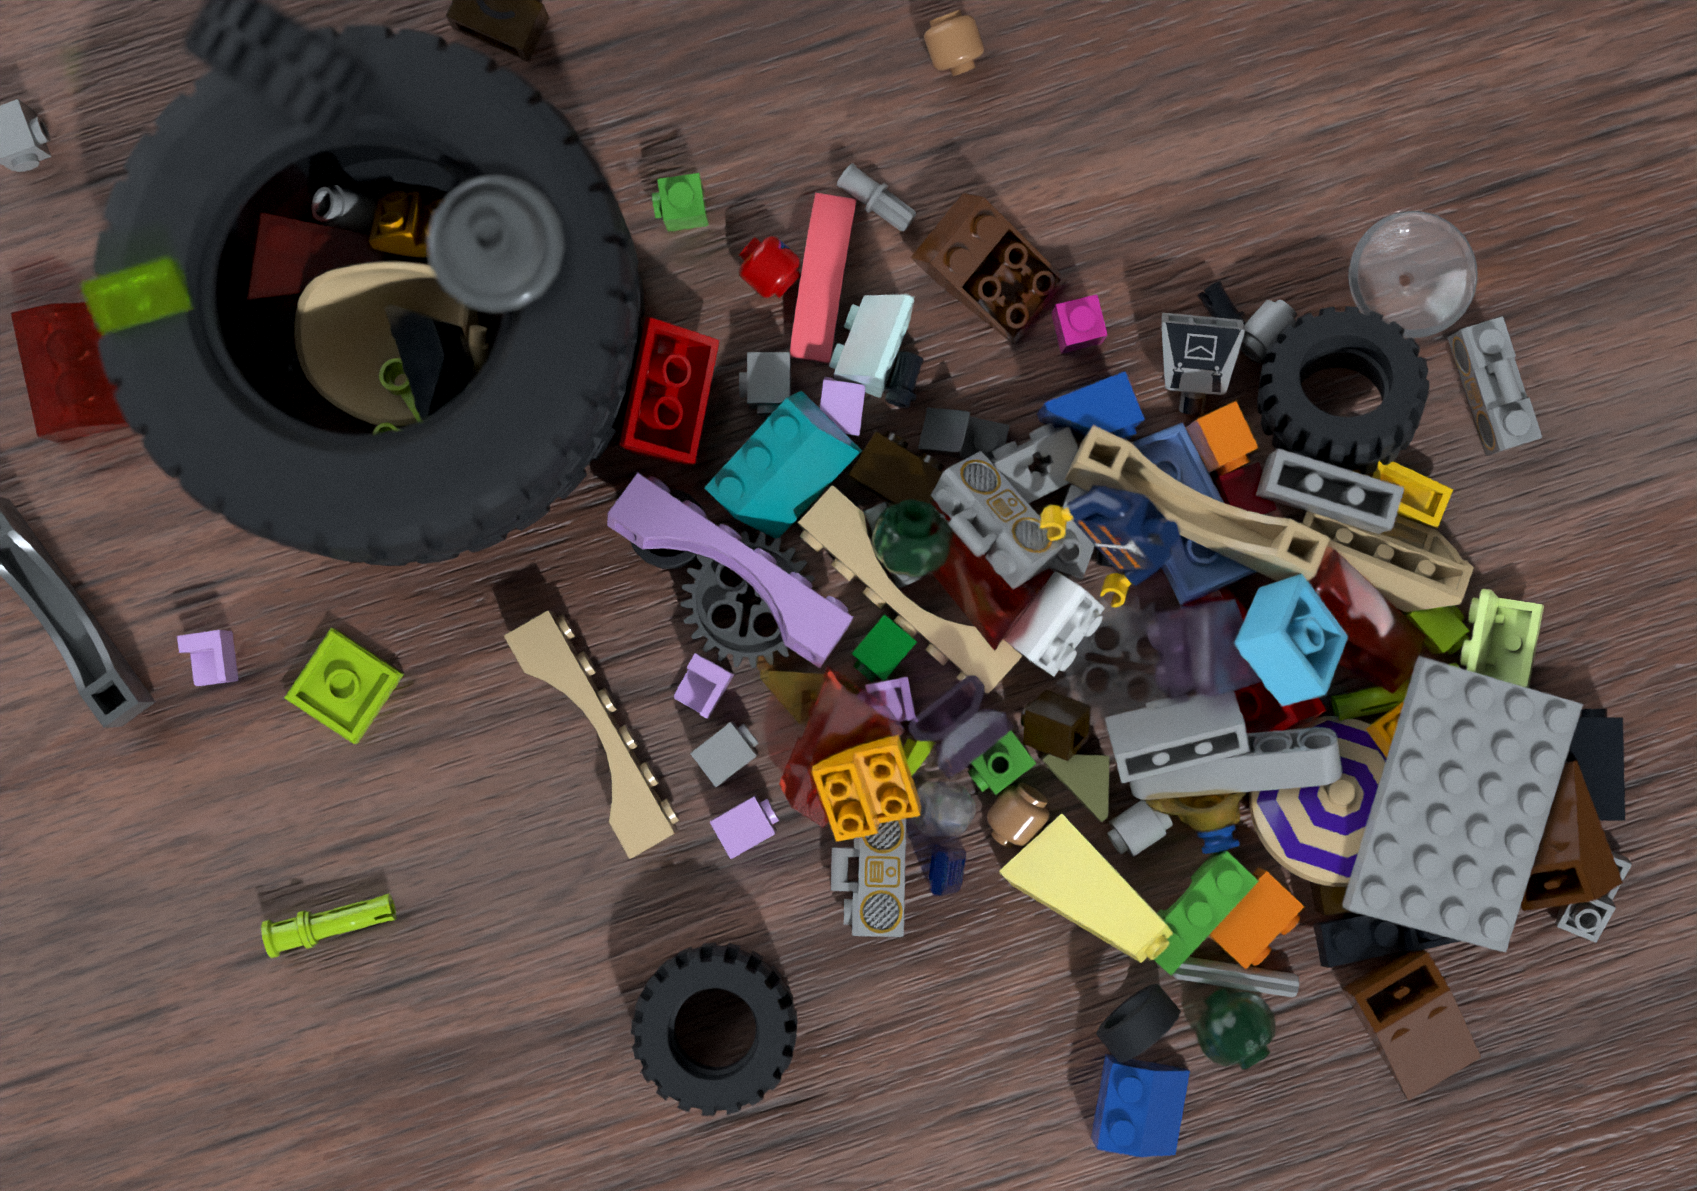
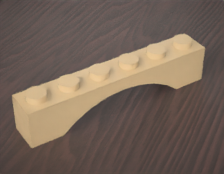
M1094 425L1081 442L1064 479L1087 491H1090L1093 485L1143 494L1153 502L1167 520H1174L1178 524L1181 536L1276 581L1303 574L1306 580L1309 581L1316 575L1330 539L1292 519L1246 511L1203 495L1160 470L1132 443Z
M833 485L798 522L799 526L804 530L800 535L801 539L817 553L822 548L827 550L835 558L831 563L832 567L848 581L854 576L866 586L862 593L880 610L885 604L898 615L894 622L908 635L913 637L918 633L930 643L925 650L942 666L949 661L961 671L956 678L973 694H976L979 690L989 694L1022 657L1019 652L991 627L967 626L944 620L923 610L904 596L887 577L875 557L867 534L864 513Z
M548 610L504 635L524 673L544 680L565 693L583 710L597 730L607 754L612 776V805L609 823L629 859L675 834L678 829L674 823L680 821L676 810L668 798L661 801L653 786L659 784L655 773L647 761L640 764L633 752V749L638 747L637 742L627 725L619 727L612 712L616 711L617 707L606 688L598 690L591 676L596 673V670L584 651L578 654L570 639L575 637V633L563 614L557 617L555 612Z

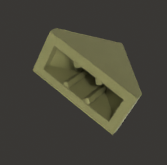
M1044 753L1039 758L1098 821L1103 822L1108 817L1109 755L1076 753L1069 761Z

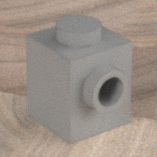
M19 99L0 105V164L11 171L23 172L36 168L39 165V161L51 157L46 143L51 140L49 131L44 121L36 116L35 111Z
M747 352V372L739 373L740 398H747L749 409H757V415L770 416L787 397L791 396L790 352Z

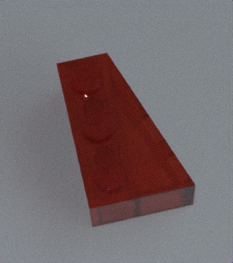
M261 213L257 218L244 301L302 294L305 287L314 278L328 271L370 262L389 261L390 253L371 248L369 242L370 235Z
M940 509L929 521L914 551L995 651L1048 582L1054 571L1048 568L1013 589L985 558L987 552L978 557L975 556L948 525L951 518Z
M1333 549L1318 567L1316 575L1308 583L1348 635L1338 663L1394 694L1413 673L1417 658L1421 653L1425 635L1340 553Z
M827 666L823 679L825 682L817 702H812L808 714L810 718L802 738H797L779 782L791 807L823 828L829 822L812 774V766L838 753L869 742L897 735L900 737L905 731L890 708L829 666Z

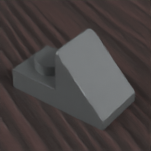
M927 408L918 449L963 460L982 451L991 460L994 458L992 451L1006 444L1010 425L971 417L968 411Z

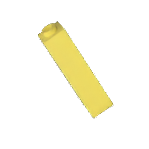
M1060 814L999 871L1016 889L1140 963L1147 957L1150 960L1157 958L1170 944L1167 939L1173 933L1165 922L1063 814Z

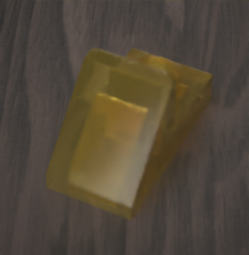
M761 670L760 679L799 724H801L803 690H811V699L836 700L837 692H845L846 675Z

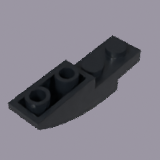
M1356 912L1344 914L1342 918L1313 924L1320 963L1322 967L1327 968L1405 950L1416 952L1460 942L1457 939Z

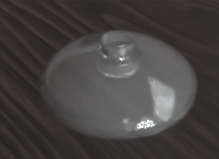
M1421 211L1395 213L1375 223L1356 244L1350 259L1348 272L1351 295L1356 306L1359 307V311L1362 314L1369 315L1372 310L1384 315L1382 321L1389 325L1392 321H1395L1405 329L1404 338L1412 337L1414 339L1435 335L1459 320L1471 304L1476 291L1478 276L1475 255L1465 236L1447 220ZM1400 274H1405L1410 278V287H1404L1400 284Z

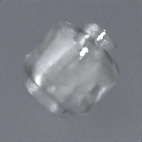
M928 781L917 790L922 806L921 816L911 817V820L926 836H959L967 830L975 816V802L967 788L960 782Z

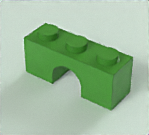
M1228 851L1212 853L1190 877L1192 882L1184 894L1168 909H1160L1156 913L1173 934L1167 939L1170 942L1169 946L1153 960L1170 976L1259 882Z

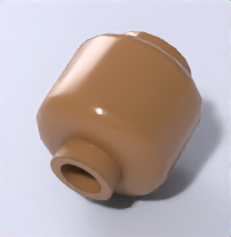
M957 10L929 21L931 28L925 32L924 40L935 69L940 71L950 69L953 77L976 68L974 59L983 54L984 45L975 19L970 15L962 16L961 10Z
M1019 783L1018 786L1009 785L1005 787L987 812V821L993 829L992 837L1007 848H1013L1014 845L1026 847L1040 834L1050 818V812L1046 806L1048 803L1047 798L1037 789L1025 783Z

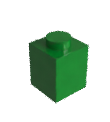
M884 614L852 652V655L858 659L853 667L871 682L877 676L885 681L917 641Z

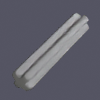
M1188 957L1173 973V976L1179 980L1292 998L1296 997L1299 989V977L1294 973L1251 966L1245 969L1238 964Z

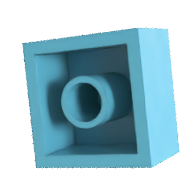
M1299 574L1259 587L1234 644L1241 656L1249 662L1261 678L1264 686L1271 691L1281 706H1285L1327 693L1348 635L1303 574Z

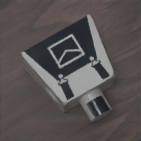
M1162 313L1165 389L1181 391L1180 412L1190 415L1204 414L1206 395H1223L1227 391L1244 337L1243 320Z

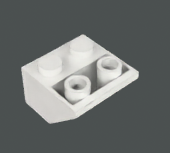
M1055 571L1010 631L1005 641L1052 676H1055L1059 670H1066L1073 662L1077 654L1075 648L1083 637L1091 636L1099 627L1103 618L1100 614L1105 608L1083 588Z

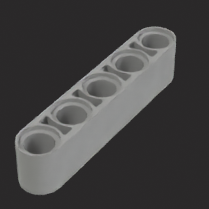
M1324 727L1248 733L1246 735L1250 752L1130 781L1131 793L1135 798L1141 800L1328 785L1337 781L1342 775L1337 735L1333 730Z

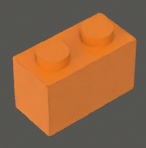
M1236 401L1198 418L1185 428L1208 473L1216 470L1218 476L1232 472L1249 463L1250 459L1247 454L1258 449L1257 443Z
M1259 867L1252 873L1259 882L1208 935L1234 961L1245 969L1250 964L1257 966L1268 956L1272 949L1269 944L1279 933L1285 935L1297 925L1301 918L1298 913L1304 908L1271 874Z

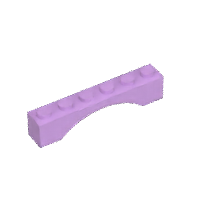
M637 473L608 512L607 526L641 549L666 548L689 551L711 558L732 569L747 581L766 602L779 626L784 645L818 668H821L853 619L847 613L848 608L834 597L827 596L824 598L811 589L813 587L812 584L802 575L796 572H791L789 575L777 567L775 558L760 548L752 550L740 542V535L732 528L724 524H720L718 527L704 518L706 516L705 512L696 504L688 500L682 503L669 494L670 489L657 478L650 476L646 479Z

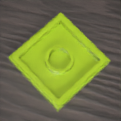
M331 627L284 698L351 743L358 744L404 673L336 628Z

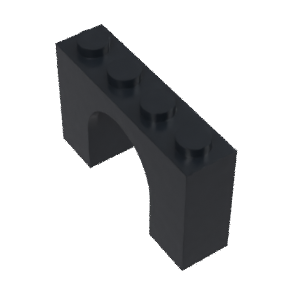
M1581 709V717L1578 718L1565 762L1577 760L1600 821H1625L1623 717H1608L1607 709Z

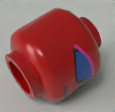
M768 236L762 242L754 237L738 255L744 260L739 268V276L763 298H770L773 295L780 298L801 275L797 270L800 265L799 257L776 236Z

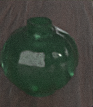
M904 500L886 508L876 519L875 530L872 534V550L878 560L883 562L890 572L917 578L936 571L945 564L950 553L953 532L952 528L948 525V520L932 504L917 500Z
M1224 987L1203 1000L1207 1008L1197 1022L1196 1037L1201 1051L1209 1060L1224 1067L1238 1063L1240 1068L1245 1070L1257 1064L1271 1053L1267 1045L1275 1037L1276 1021L1273 1011L1264 999L1247 991L1228 994Z

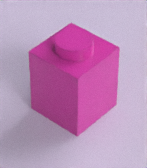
M1097 294L1056 304L1051 313L1061 354L1102 344L1108 336Z

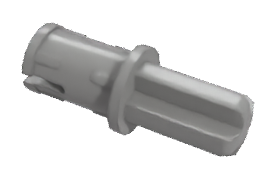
M853 163L846 168L837 182L838 187L843 188L866 205L865 211L868 213L874 211L899 231L906 230L916 216L915 210L887 190L888 185L886 183L878 184Z

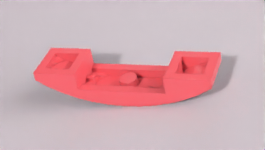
M815 193L790 345L791 358L830 364L857 199Z

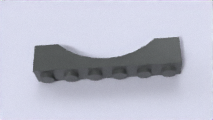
M0 497V576L25 602L47 631L65 660L79 695L103 728L124 726L156 701L11 500Z

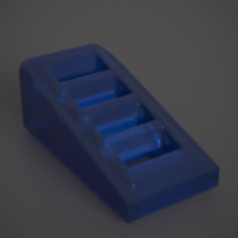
M941 845L933 847L927 883L932 895L944 896L956 893L961 889L966 861V851L964 849Z

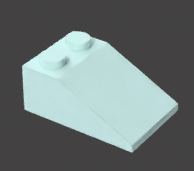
M906 294L864 295L860 307L852 304L844 328L850 330L845 346L837 343L829 367L835 369L834 380L863 384L865 386V393L881 398L911 320L914 297Z

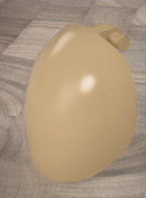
M406 261L370 262L331 270L314 278L305 287L296 309L295 347L300 366L308 381L321 396L358 419L374 425L385 422L391 423L394 426L418 423L402 397L388 392L379 379L380 369L386 361L393 358H401L395 339L391 334L389 320L385 308L390 304L418 311L461 326L474 361L470 379L474 380L482 370L483 365L488 361L490 346L486 343L487 328L479 326L478 309L465 306L446 292L430 265ZM405 374L397 376L395 385L400 386L404 384L407 376Z

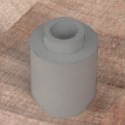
M337 185L322 187L315 193L312 201V213L315 219L319 220L325 227L360 236L367 234L372 229L377 205L371 195Z
M1266 300L1244 325L1245 331L1240 350L1253 361L1261 363L1265 359L1266 352L1271 343L1277 342L1278 334L1288 325H1292L1295 328L1297 314L1294 309L1282 300H1277L1276 302Z
M1157 799L1148 800L1147 802L1140 800L1109 821L1112 830L1107 833V836L1119 854L1127 851L1134 857L1167 835L1165 830L1173 826V823Z

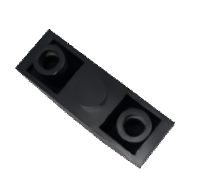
M390 304L385 308L390 331L395 339L403 363L402 368L407 376L415 400V408L419 413L420 419L424 420L449 405L466 390L474 367V361L461 326L418 311Z

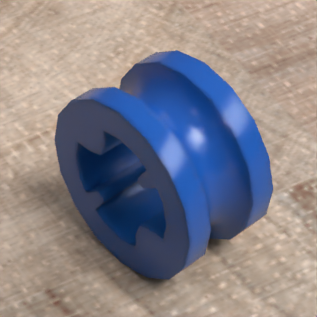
M1235 824L1214 826L1197 832L1198 838H1202L1205 842L1201 848L1202 853H1215L1239 846V840L1233 838L1232 835L1236 829Z

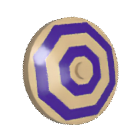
M1338 716L1314 718L1306 725L1298 728L1324 727L1336 733L1342 767V775L1337 781L1323 786L1249 792L1251 819L1264 847L1287 870L1317 884L1334 887L1348 886L1387 760L1366 731L1370 724L1356 719L1339 721Z

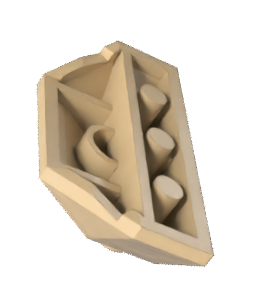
M1307 511L1302 525L1330 538L1317 569L1324 580L1404 612L1461 604L1474 567L1467 560L1461 558L1457 550L1439 531L1396 515L1392 530L1377 534Z

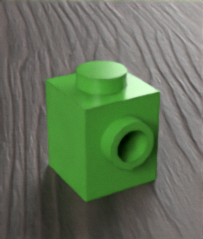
M700 173L657 179L659 192L652 193L655 218H663L668 232L709 226Z
M1006 729L967 759L973 766L967 773L982 792L989 787L996 795L1032 768L1036 762L1010 729Z

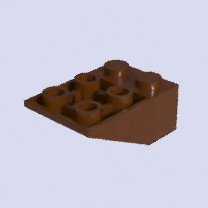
M965 193L958 198L911 256V259L938 285L1013 344L1017 342L1066 281L984 197Z
M1577 760L1564 763L1521 902L1523 911L1596 901L1623 883Z
M1406 950L1342 988L1408 1101L1481 1058L1449 986L1427 951L1413 952Z

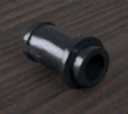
M1220 281L1204 289V292H1200L1197 295L1211 317L1243 320L1244 325L1246 324L1243 319L1245 313L1243 311L1238 312Z
M901 351L898 352V359L890 385L885 386L883 392L887 394L885 398L887 403L901 408H909L910 403L914 402L917 397L914 394V389L924 359L916 354Z

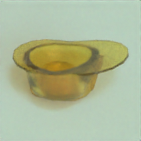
M1246 792L1145 801L1155 811L1163 814L1178 815L1182 822L1196 831L1214 832L1228 825L1240 822L1239 801Z

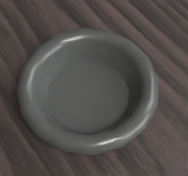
M502 175L473 178L450 191L433 213L426 238L430 267L442 288L465 306L488 312L518 309L542 295L558 274L565 248L561 220L549 199L526 181Z

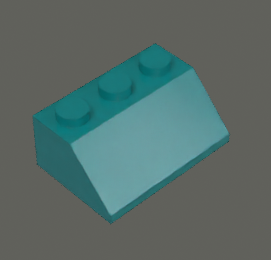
M800 391L787 397L705 486V489L735 519L777 539L790 528L862 450L804 392Z

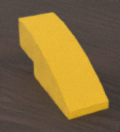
M1379 461L1376 471L1365 474V476L1404 487L1397 511L1398 516L1431 528H1438L1453 489L1394 461L1388 465H1383ZM1360 469L1353 470V472L1361 474Z

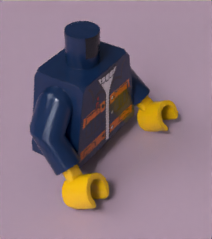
M1093 485L1088 493L1067 502V508L1064 509L1060 506L1050 505L1044 508L1041 514L1040 529L1048 527L1047 538L1054 541L1063 538L1066 532V523L1073 520L1117 570L1124 571L1123 575L1111 573L1104 579L1100 596H1104L1107 592H1115L1111 601L1112 607L1122 606L1126 599L1128 587L1131 584L1138 586L1157 572L1170 559L1172 554L1171 547L1178 541L1180 535L1178 524L1174 520H1167L1145 495Z

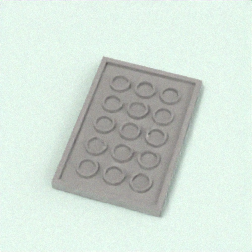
M1418 656L1342 907L1352 912L1506 953L1583 704Z

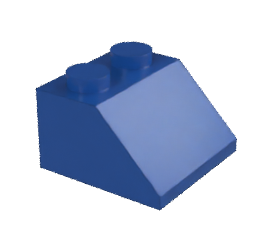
M1126 372L1045 402L1037 413L1041 423L1046 425L1052 423L1054 428L1069 427L1073 437L1080 440L1085 438L1094 425L1127 441L1131 439V436L1137 434L1135 428L1145 420Z
M1105 1054L1091 1139L1096 1149L1136 1157L1176 1155L1190 1070L1136 1059L1118 1062L1113 1055Z

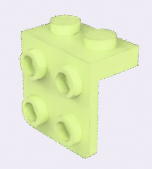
M1482 589L1480 598L1473 597L1471 601L1469 623H1474L1472 640L1464 641L1461 665H1465L1468 671L1529 688L1544 606L1537 603L1498 598L1492 590Z

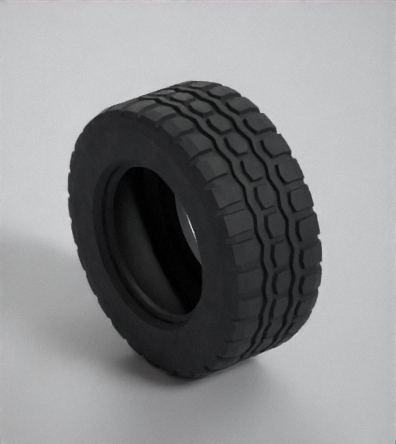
M345 25L344 31L339 33L334 27L312 29L359 59L379 75V88L348 140L336 144L215 69H211L194 82L196 91L193 94L187 96L181 93L162 111L154 121L158 127L154 135L144 133L123 166L129 174L125 181L117 180L103 215V218L110 222L108 230L99 232L95 250L93 272L100 276V284L93 286V311L95 327L103 332L104 336L98 340L103 367L109 383L119 388L114 394L125 420L133 433L144 436L141 440L143 447L156 465L168 477L179 478L178 482L181 490L195 502L212 513L222 514L231 525L259 538L269 539L282 546L348 562H362L381 566H405L411 562L427 564L454 559L466 550L474 553L506 540L508 533L513 529L517 528L522 531L550 512V504L557 497L564 500L587 476L585 468L591 460L598 461L609 446L616 433L612 426L617 417L624 416L628 406L633 381L631 378L636 367L643 332L640 326L641 318L645 315L642 279L638 275L639 262L636 249L622 212L588 146H585L580 140L578 132L566 116L553 103L544 101L540 91L524 77L510 68L500 67L498 69L499 66L494 58L477 49L456 42L448 46L444 37L424 31L400 28L396 34L393 33L389 26ZM502 175L526 181L549 199L561 220L565 246L558 274L542 295L518 309L505 310L503 325L488 361L466 390L449 405L434 415L399 430L380 434L347 435L316 429L288 402L278 387L269 364L264 362V344L261 327L262 301L271 268L280 250L295 230L313 214V197L320 188L337 185L356 191L366 187L399 183L421 185L449 193L473 178Z

